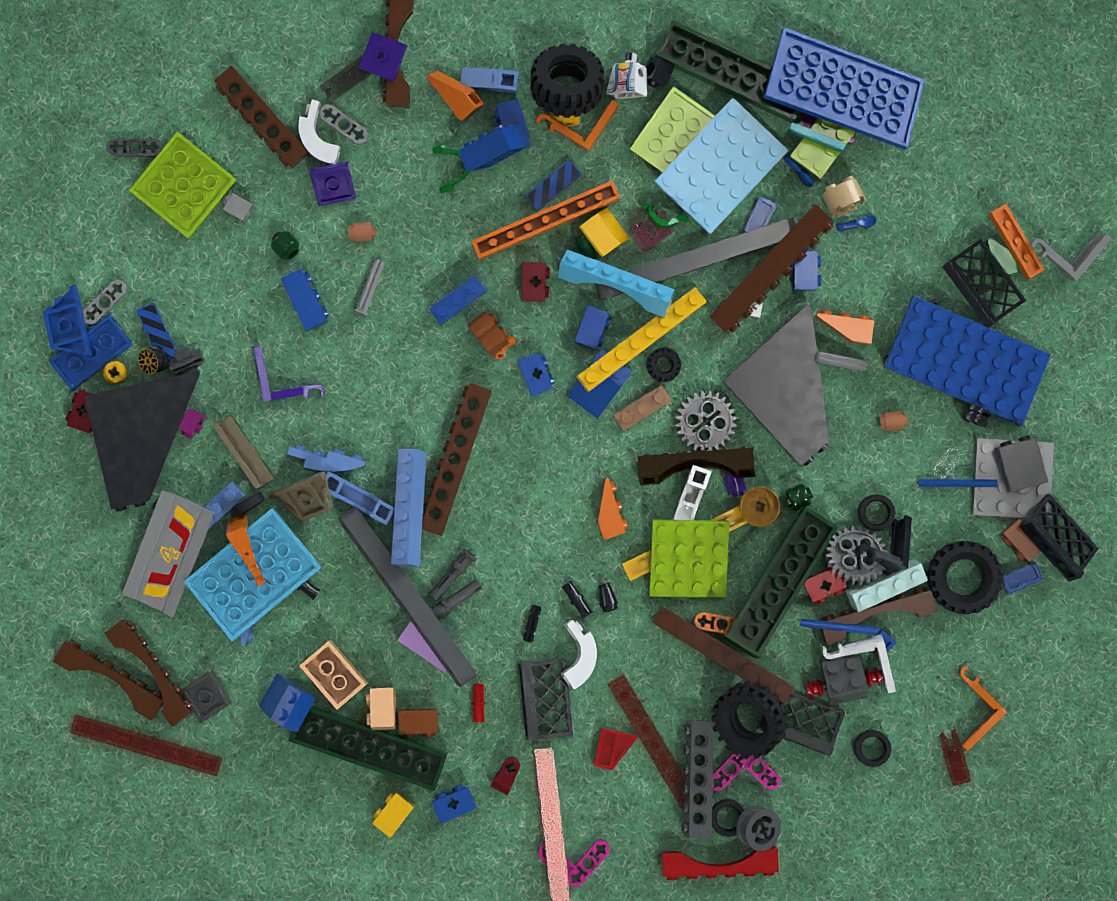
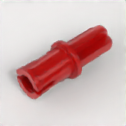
M484 684L473 685V702H471V705H473L472 722H485L484 705H486V702H484Z

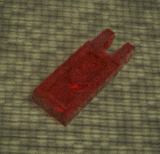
M952 730L951 736L955 745L948 747L947 737L944 733L940 734L950 780L952 786L971 782V777L957 731Z

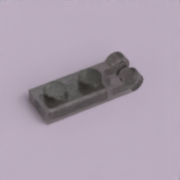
M362 57L319 86L322 92L325 91L327 94V99L330 103L372 75V73L359 69ZM334 84L339 88L335 92L331 88Z

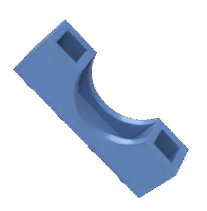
M328 471L326 477L331 495L356 507L381 523L389 525L394 516V506L335 473Z

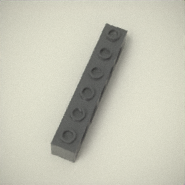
M687 720V725L684 726L686 744H684L683 752L686 756V763L683 764L685 783H683L682 790L683 794H685V802L682 804V812L685 816L684 822H682V833L687 838L712 837L714 722ZM700 735L702 741L699 745H696L695 737ZM699 754L701 756V762L698 765H696L694 762V758L696 755ZM696 774H699L701 777L698 784L694 783V776ZM699 793L700 801L695 804L693 797ZM695 813H699L700 819L694 823L693 816Z

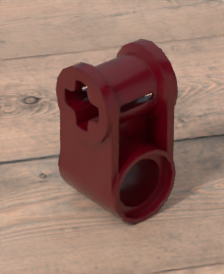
M515 757L506 758L490 787L508 795L520 769L519 760ZM512 762L515 764L514 767L516 769L509 771L506 764L510 765Z

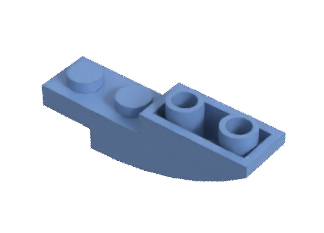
M296 444L294 448L289 447L287 453L288 455L305 459V468L319 471H348L364 467L367 463L363 461L364 457L352 454V457L344 455L345 451L335 448L333 452L328 451L326 458L324 457L325 453L313 450L312 454L306 452L305 447Z
M234 481L230 482L204 507L215 513L209 530L246 496Z

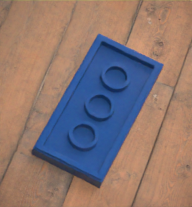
M110 314L87 331L92 352L91 357L60 351L48 360L71 391L75 390L105 367L107 363L113 361L133 345Z

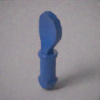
M785 155V163H788L795 173H799L800 181L808 187L813 186L815 182L812 176L790 158V155Z
M866 215L858 221L854 219L853 221L839 223L837 230L842 232L852 228L857 229V226L870 228L877 223V219L873 215Z

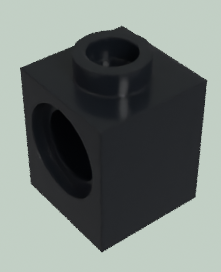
M650 57L646 66L647 84L653 88L658 86L666 87L675 66L662 58Z

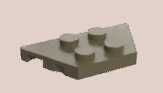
M325 471L277 489L269 495L271 499L274 500L276 497L284 503L283 508L292 512L301 521L328 512L333 507Z

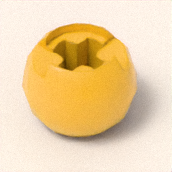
M111 361L105 365L103 377L107 383L118 385L126 379L127 369L123 363ZM115 368H117L119 375H115V377L113 378L111 370H115Z

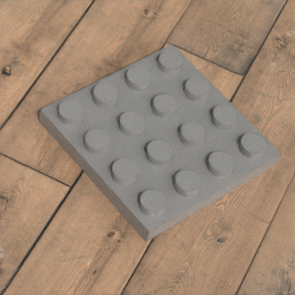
M976 438L974 479H997V487H974L972 515L1029 518L1046 494L1051 495L1054 443L1037 442L1048 483L1008 493L995 448L1001 447L1000 443L1009 440ZM1048 502L1046 503V510L1050 512L1051 505ZM1037 515L1036 519H1042V515Z

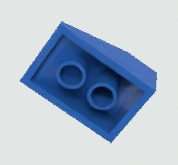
M601 349L588 367L606 355L607 352ZM623 366L590 392H587L578 380L567 396L598 419L632 371Z
M277 673L259 707L271 720L283 728L298 732L316 698Z

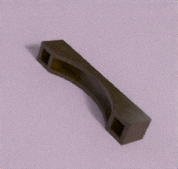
M753 447L638 456L640 486L660 484L677 472L691 469L693 465L701 468L717 469L735 478L755 477Z

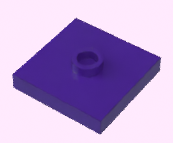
M372 32L359 69L395 81L408 45Z
M348 161L310 169L318 206L356 199Z

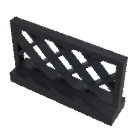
M982 238L942 266L988 328L1027 301ZM979 244L984 250L983 258L973 256V250ZM961 257L969 258L968 269L960 268L956 261ZM972 259L983 261L981 271L970 270ZM985 261L994 263L996 266L995 273L984 272ZM970 272L981 274L979 284L970 282ZM983 275L994 276L992 287L982 285ZM997 277L1005 278L1007 281L1006 289L995 287ZM981 288L992 290L990 300L983 299L980 296ZM995 290L1005 292L1004 302L993 301ZM1008 292L1015 293L1020 301L1015 304L1007 303ZM992 303L1003 305L1002 313L997 317L991 311Z
M1046 494L1029 518L1019 526L1068 582L1083 576L1084 568L1099 549L1050 494ZM1047 502L1051 505L1052 512H1047ZM1037 515H1042L1043 525L1036 519ZM1047 516H1053L1054 526L1048 525ZM1058 516L1064 519L1065 526H1059ZM1049 529H1054L1055 539L1049 534ZM1060 529L1065 530L1066 539H1061ZM1071 530H1074L1077 540L1071 539ZM1061 543H1067L1068 553L1062 548ZM1072 543L1078 544V553H1073ZM1083 544H1086L1091 549L1088 554H1084ZM1074 556L1079 557V566L1074 562Z
M565 658L518 663L525 734L528 741L573 735L568 684L564 679L563 681L560 680L561 674L556 676L549 671L557 663H561L562 672L565 671ZM540 665L545 670L539 679L533 675L532 666ZM547 672L555 678L549 687L541 682ZM557 681L564 685V691L560 695L551 690ZM538 683L547 689L541 698L534 691ZM549 691L557 697L551 706L543 701ZM559 700L566 704V710L561 715L553 709ZM541 702L549 708L543 717L536 711L537 706ZM551 710L559 716L553 726L545 720ZM561 719L568 724L567 732H560L555 728ZM544 721L551 728L546 734L539 735L538 727Z
M792 692L790 695L792 698H788L786 701L792 712L788 716H794L797 726L793 728L788 727L784 731L787 734L783 739L830 756L833 752V746L845 712ZM795 698L800 699L804 706L797 711H794L790 703ZM816 705L819 706L822 714L812 718L808 707ZM805 709L810 720L800 724L796 713ZM830 712L839 714L837 722L830 725L826 714ZM762 714L756 729L765 731L767 724ZM823 716L828 727L818 731L814 720ZM808 722L812 723L815 733L810 735L805 734L802 725ZM828 728L832 735L830 743L822 740L820 732Z

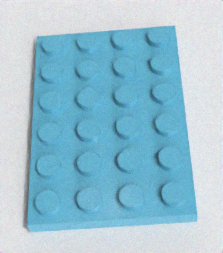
M732 98L654 183L710 235L788 152V149Z
M274 508L270 509L247 530L255 560L264 577L265 584L257 587L256 580L249 567L231 543L184 581L232 642L322 568Z

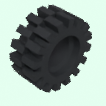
M664 347L654 350L649 355L646 366L649 375L658 382H668L677 377L682 364L677 352ZM662 357L668 358L671 361V369L668 372H661L657 369L656 363Z

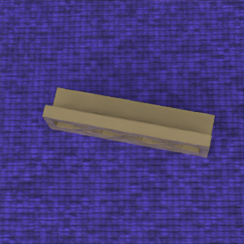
M231 415L220 423L217 422L213 425L255 489H260L274 479Z

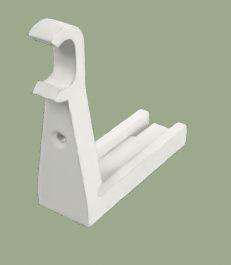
M882 635L869 637L844 646L838 642L837 646L839 649L831 653H827L826 647L822 646V653L827 659L873 651L876 647L888 693L896 692Z

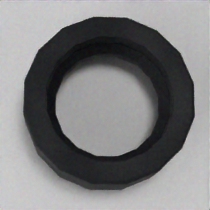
M879 494L869 495L864 498L858 508V517L862 525L874 531L884 530L889 527L894 521L896 514L892 501L886 496ZM874 501L882 502L888 510L887 518L879 524L871 523L865 514L866 507Z
M873 729L860 733L855 739L853 746L857 759L870 767H877L886 763L892 750L887 736ZM869 737H876L883 743V753L877 759H867L861 751L862 743Z
M720 800L712 807V827L721 836H736V826L732 829L722 828L717 822V813L723 807L729 806L736 809L740 816L744 809L735 800Z

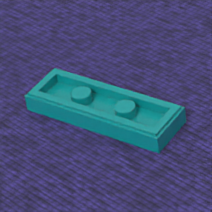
M793 122L787 130L790 133L838 152L843 151L846 145L843 142Z

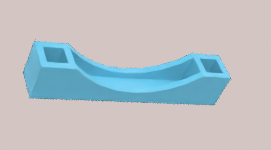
M568 249L560 262L558 278L574 284L597 283L618 289L635 299L646 311L664 318L671 306L675 290Z

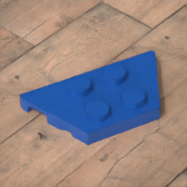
M72 285L63 297L60 296L52 306H49L43 312L50 348L91 357L92 352L78 288L76 285Z

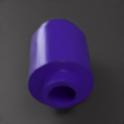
M724 472L725 477L723 479L728 495L732 494L733 498L744 495L743 491L747 490L744 479L735 478Z

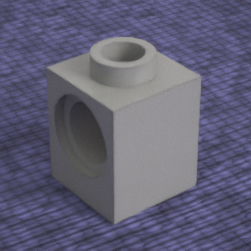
M234 193L231 196L228 195L223 202V206H225L223 210L243 222H246L254 208L252 203Z

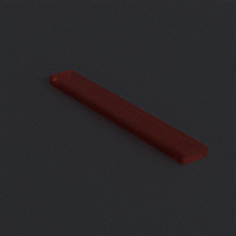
M623 674L607 685L682 809V804L685 802V794H683L682 790L685 777ZM696 795L693 797L695 804L699 802Z
M75 714L70 730L71 734L216 777L223 757L78 714Z
M553 748L534 750L550 899L551 901H571Z

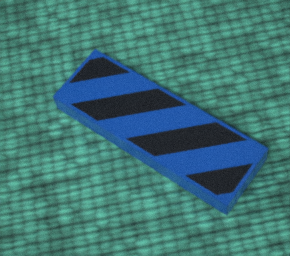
M568 160L527 193L525 197L538 211L580 177L581 173Z
M155 303L136 310L152 346H161L163 352L167 353L168 360L175 357V346Z

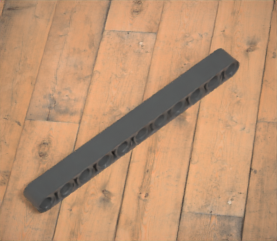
M793 218L786 219L626 272L658 283L661 280H667L682 273L686 274L698 268L713 265L719 261H726L735 256L750 253L753 250L778 244L795 226ZM595 283L601 301L608 297L624 294V292L613 287Z
M353 507L338 517L346 533L454 682L459 687H462L475 678L476 672L401 568L391 564V554L358 509Z

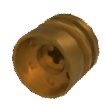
M756 486L744 493L740 501V511L747 523L756 527H764L777 519L780 513V501L773 490L767 487ZM757 502L765 503L766 506L763 507V512L755 510Z

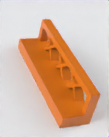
M1007 204L988 214L1026 280L1044 271L1045 269L1032 247H1028L1029 242Z

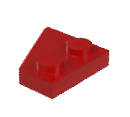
M601 728L593 766L613 770L619 760L638 739V736Z

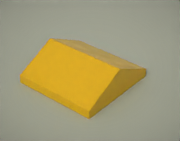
M608 208L598 212L579 227L601 257H604L630 239Z

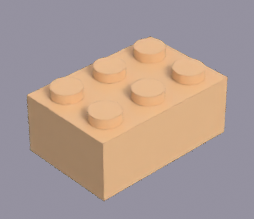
M331 639L300 665L301 669L336 710L368 684Z

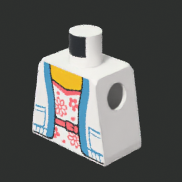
M626 53L625 63L613 65L606 94L616 99L647 97V69L645 66L637 63V54Z

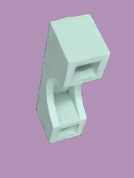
M912 559L909 560L908 569L891 573L869 584L862 582V585L857 584L846 589L845 592L851 607L861 612L928 580L922 564Z

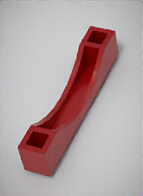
M772 846L765 851L753 850L742 859L725 864L700 862L687 856L682 851L662 852L663 877H667V880H678V877L686 876V879H697L698 876L705 875V878H717V875H725V877L731 878L736 877V874L752 877L755 876V873L772 876L775 875L774 872H779L777 846Z

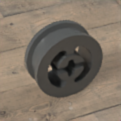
M759 805L746 808L739 816L736 825V834L739 841L743 845L757 851H765L771 848L778 840L781 831V822L778 815L774 811Z

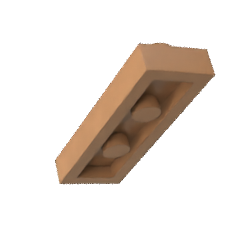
M660 385L613 416L622 430L625 431L670 403L672 399L663 385Z

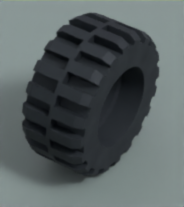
M559 44L558 47L554 45L549 47L548 51L546 49L542 51L540 56L535 58L531 68L530 90L536 104L540 108L543 107L545 112H551L553 116L557 117L561 115L564 118H570V116L579 117L581 113L586 114L591 111V108L594 109L602 98L604 67L601 65L600 59L598 57L595 58L593 52L586 51L587 49L582 46L576 47V44ZM567 75L576 77L582 82L574 86H563L557 84L552 79Z

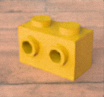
M398 791L395 794L390 793L384 801L386 806L383 809L379 808L372 816L375 819L372 824L390 838L415 807V804Z

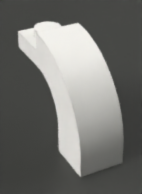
M312 100L311 104H308L306 107L305 115L308 117H299L301 141L308 152L318 161L327 165L337 164L341 148L340 146L326 143L318 137L316 122L321 103Z
M695 465L692 466L673 520H694L704 490H706L712 471Z
M569 620L564 626L576 642L578 653L575 662L560 674L570 689L575 690L593 672L597 659V648L591 632L582 634L583 628L577 621Z

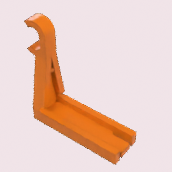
M614 100L611 101L585 141L582 136L546 114L539 115L536 124H540L542 119H546L552 123V127L549 128L550 133L556 130L589 153L617 112L619 104Z
M245 512L242 514V517L241 515L235 516L233 520L232 518L228 520L226 535L232 546L249 567L258 587L265 584V580L256 563L247 533L249 519Z
M964 666L961 669V678L992 710L996 709V711L961 744L966 751L972 748L1007 713L978 684L980 677L970 681L964 675L968 666Z

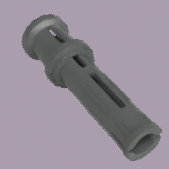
M464 548L461 556L452 562L450 570L441 578L429 594L438 601L460 574H465L467 572L466 569L471 563L477 561V558Z
M475 579L448 598L440 599V602L431 607L430 610L439 619L446 613L450 614L454 607L482 590V587L477 579Z

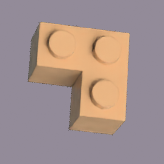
M370 689V694L366 695L367 706L370 709V713H367V725H371L372 730L395 729L396 693L394 689Z

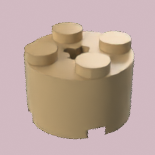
M853 176L842 180L843 183L837 186L834 183L825 188L826 192L823 193L822 198L832 218L835 215L837 217L843 216L857 209L856 205L858 203H861V205L866 203L867 200L860 185Z

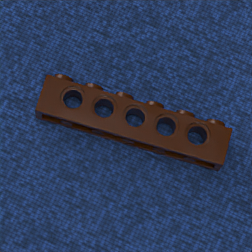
M232 65L214 80L217 83L215 88L222 96L226 94L230 98L228 103L235 110L238 108L243 113L241 117L247 124L252 123L256 127L253 131L260 139L265 137L268 141L266 144L273 153L277 151L281 155L279 160L285 167L289 165L293 169L309 155L305 147ZM239 86V93L231 94V88ZM246 100L253 101V105L249 109L243 107ZM264 114L266 117L265 121L257 123L256 117ZM271 129H278L276 137H269ZM284 143L291 144V148L287 152L281 150V146Z

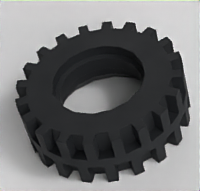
M956 541L945 545L944 548L935 553V557L930 561L929 570H927V584L939 605L949 611L968 615L979 613L981 610L989 608L990 604L997 600L999 590H1002L1003 587L1001 586V581L1004 579V575L1001 574L1002 566L998 563L997 556L989 548L977 542ZM964 559L973 561L981 571L982 580L980 586L969 595L955 593L947 583V572L956 561Z
M746 681L743 685L741 682L737 683L717 699V704L712 709L715 714L711 717V721L716 722L713 730L714 732L718 731L720 734L717 739L726 742L725 748L727 750L733 748L735 755L738 756L740 753H744V758L747 759L752 755L754 759L759 758L762 754L764 756L767 755L785 737L787 733L784 731L789 727V723H785V720L789 717L788 713H783L782 710L786 707L784 702L779 704L777 701L779 695L776 693L773 696L770 693L771 688L767 686L763 689L759 682H756L753 686L751 681ZM748 703L754 705L762 712L767 724L764 732L753 733L742 726L737 715V708L740 704Z

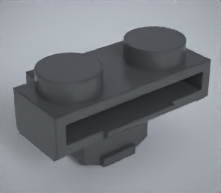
M181 347L174 352L175 357L168 364L173 375H180L190 367L201 366L205 360L200 348L198 350H189L188 347Z

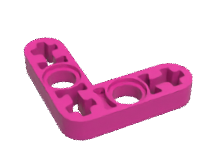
M734 752L713 773V779H719L722 776L719 773L721 770L729 777L728 780L725 778L721 780L722 785L720 787L718 785L713 786L714 791L723 790L744 767L770 790L777 789L781 782L778 774L760 757L754 759L753 755L748 759L743 757L739 761L743 764L739 766L732 758L735 756L738 759L740 754L737 756ZM756 762H760L763 765V770L759 773H755L752 770V766ZM728 763L736 765L734 773L730 774L725 771V766ZM768 769L770 772L767 774L771 778L776 777V784L767 785L769 782L767 778L763 777V779H760L759 777L764 775Z
M597 840L575 865L550 843L542 844L539 847L538 855L543 862L569 885L578 887L584 883L606 858L610 847L606 841ZM604 844V849L606 852H600L597 855V857L600 859L597 861L596 858L589 853L592 851L595 854L598 850L596 846H602ZM543 848H551L550 853L553 856H555L556 853L559 855L554 859L552 864L549 862L552 860V858H550L548 855H546L545 857L543 856ZM591 858L594 861L593 867L585 868L583 866L584 859ZM558 860H564L567 863V867L564 870L556 868ZM578 866H580V868L583 871L587 872L586 875H584L583 872L580 874L579 882L571 881V874L576 875L580 871L579 869H577Z

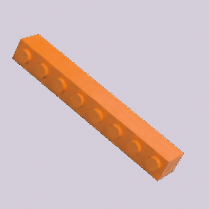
M613 180L471 242L479 261L620 201V196Z

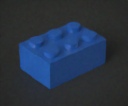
M510 123L506 126L499 125L492 129V133L489 134L488 132L478 136L479 140L465 143V147L458 152L466 171L471 172L489 168L531 146L523 124L514 125V123Z

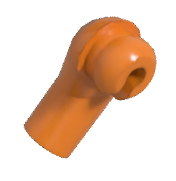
M514 335L506 338L509 344L493 355L495 359H503L507 347L516 344Z

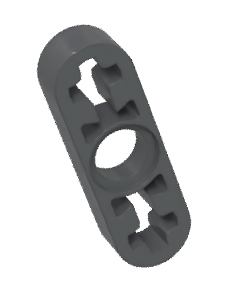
M113 138L107 143L108 152L117 157H157L163 149V144L159 140L148 138ZM115 142H117L119 146H125L124 142H127V153H124V149H118L117 152H115L113 149H111V146H114ZM137 142L140 144L139 152H131L130 146L132 143ZM143 142H146V146H153V143H156L159 149H156L155 153L151 149H145L146 153H143Z

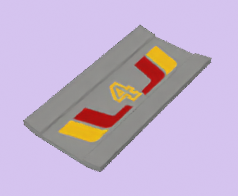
M162 490L122 595L136 599L174 618L187 586L184 581L191 576L215 513L178 495Z

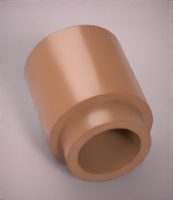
M372 222L353 223V225L348 226L350 241H373V237H377L376 225L372 226Z
M903 411L884 412V414L879 415L881 430H904V426H908L907 414H903Z

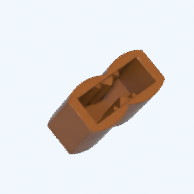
M484 311L467 325L492 357L509 344L506 339L509 335L503 327L500 329L497 327L496 324L499 322L493 314L488 315Z

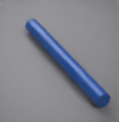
M919 479V487H997V479Z
M801 619L800 626L871 635L878 634V627Z

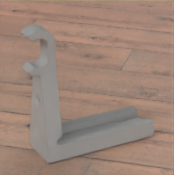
M1097 231L1071 265L1042 239L1033 238L1030 240L1028 247H1035L1037 243L1041 245L1042 252L1039 253V257L1043 258L1046 256L1068 279L1077 281L1111 240V237L1107 233L1102 235Z

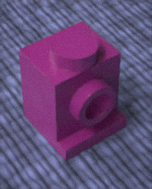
M188 408L178 429L182 430V435L192 439L196 433L199 434L204 425L201 423L202 420H207L208 417Z

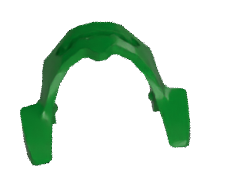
M446 144L432 149L433 154H451L461 159L459 150H450ZM463 161L462 167L464 171L457 180H450L446 185L439 188L440 193L454 191V185L465 180L470 172L466 171Z
M643 202L641 207L648 212L649 219L658 229L672 228L680 221L687 222L688 220L687 215L680 213L677 219H661L652 211L651 204Z

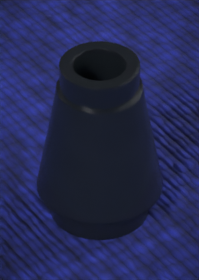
M610 583L599 585L600 608H602L603 612L617 610V604L619 603L610 587Z

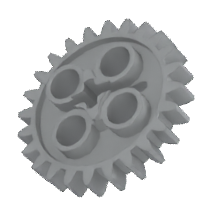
M701 391L700 397L693 393V400L687 397L688 404L681 403L684 409H677L681 416L675 417V419L680 420V423L676 424L675 427H681L677 434L684 435L681 441L687 439L686 446L688 447L693 444L694 451L698 447H700V451L705 448L712 451V447L719 450V444L725 447L724 440L731 441L728 435L735 434L731 428L737 427L736 424L732 423L737 417L731 415L735 409L729 410L728 408L731 402L725 404L726 397L720 400L718 399L719 393L713 397L711 391L708 392L707 396H705L704 391ZM705 403H710L713 406V411L710 414L703 411ZM716 411H720V414L709 422V427L704 425L695 433L692 432L695 427L703 422V417L709 418ZM689 415L697 416L698 422L696 425L688 423L687 418ZM717 418H721L725 422L722 429H718L714 425ZM701 430L709 432L708 440L703 441L700 439L699 433Z
M852 526L850 531L844 527L843 533L838 530L836 536L833 535L826 547L825 553L827 555L825 560L829 561L827 567H833L831 573L837 572V579L843 576L844 583L849 579L852 585H854L855 581L862 585L863 580L869 584L870 578L876 581L877 575L881 576L882 570H885V568L874 560L869 562L871 565H866L864 562H867V554L864 551L862 555L855 556L853 541L856 542V547L867 544L888 553L887 550H884L886 544H880L882 538L876 539V532L870 535L868 528L863 532L861 526L858 530H855L854 526ZM857 558H859L858 566L860 570L857 569Z

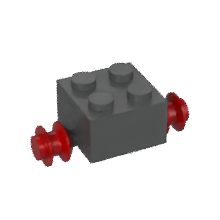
M858 654L821 662L823 685L817 678L816 683H811L808 680L805 688L807 696H811L812 699L816 694L822 697L824 691H826L829 705L867 698V685L870 688L873 683H877L880 686L883 676L881 670H877V667L872 672L867 668L864 673L860 655Z

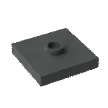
M213 670L181 689L183 696L193 705L191 709L200 723L233 703Z

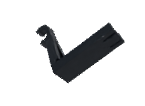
M906 515L903 519H894L892 522L890 554L867 544H862L855 548V556L862 555L864 551L867 554V562L874 560L893 573L908 569L912 518Z

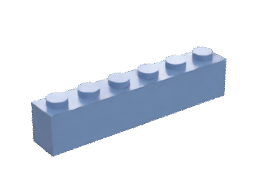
M398 449L391 564L401 567H420L427 453L417 449Z

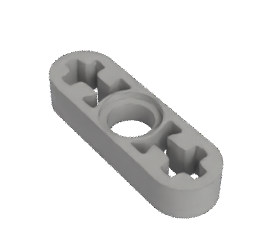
M327 104L320 109V117L328 125L358 145L367 142L368 132L357 122L332 105ZM330 109H332L331 113L335 117H337L338 114L341 115L336 119L335 124H332V122L334 121L333 118L329 116L325 118V110L329 111ZM341 120L349 121L348 129L342 130L339 128ZM353 125L357 126L354 130L358 133L363 131V140L361 138L356 140L357 136L352 132L351 135L347 134L352 130Z
M121 280L112 281L83 310L85 323L90 325L98 323L127 293V285ZM122 284V292H116L113 295L114 297H116V299L113 300V298L110 295H108L107 292L109 291L110 293H113L115 291L114 285L119 286ZM103 297H108L110 300V304L106 308L100 306V299ZM96 304L97 308L102 310L103 312L100 314V312L97 311L94 314L95 320H87V313H93L96 310L95 308H93V306Z

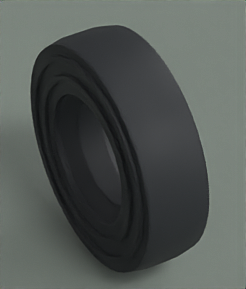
M257 492L233 506L231 510L236 517L262 503L265 497L261 492Z

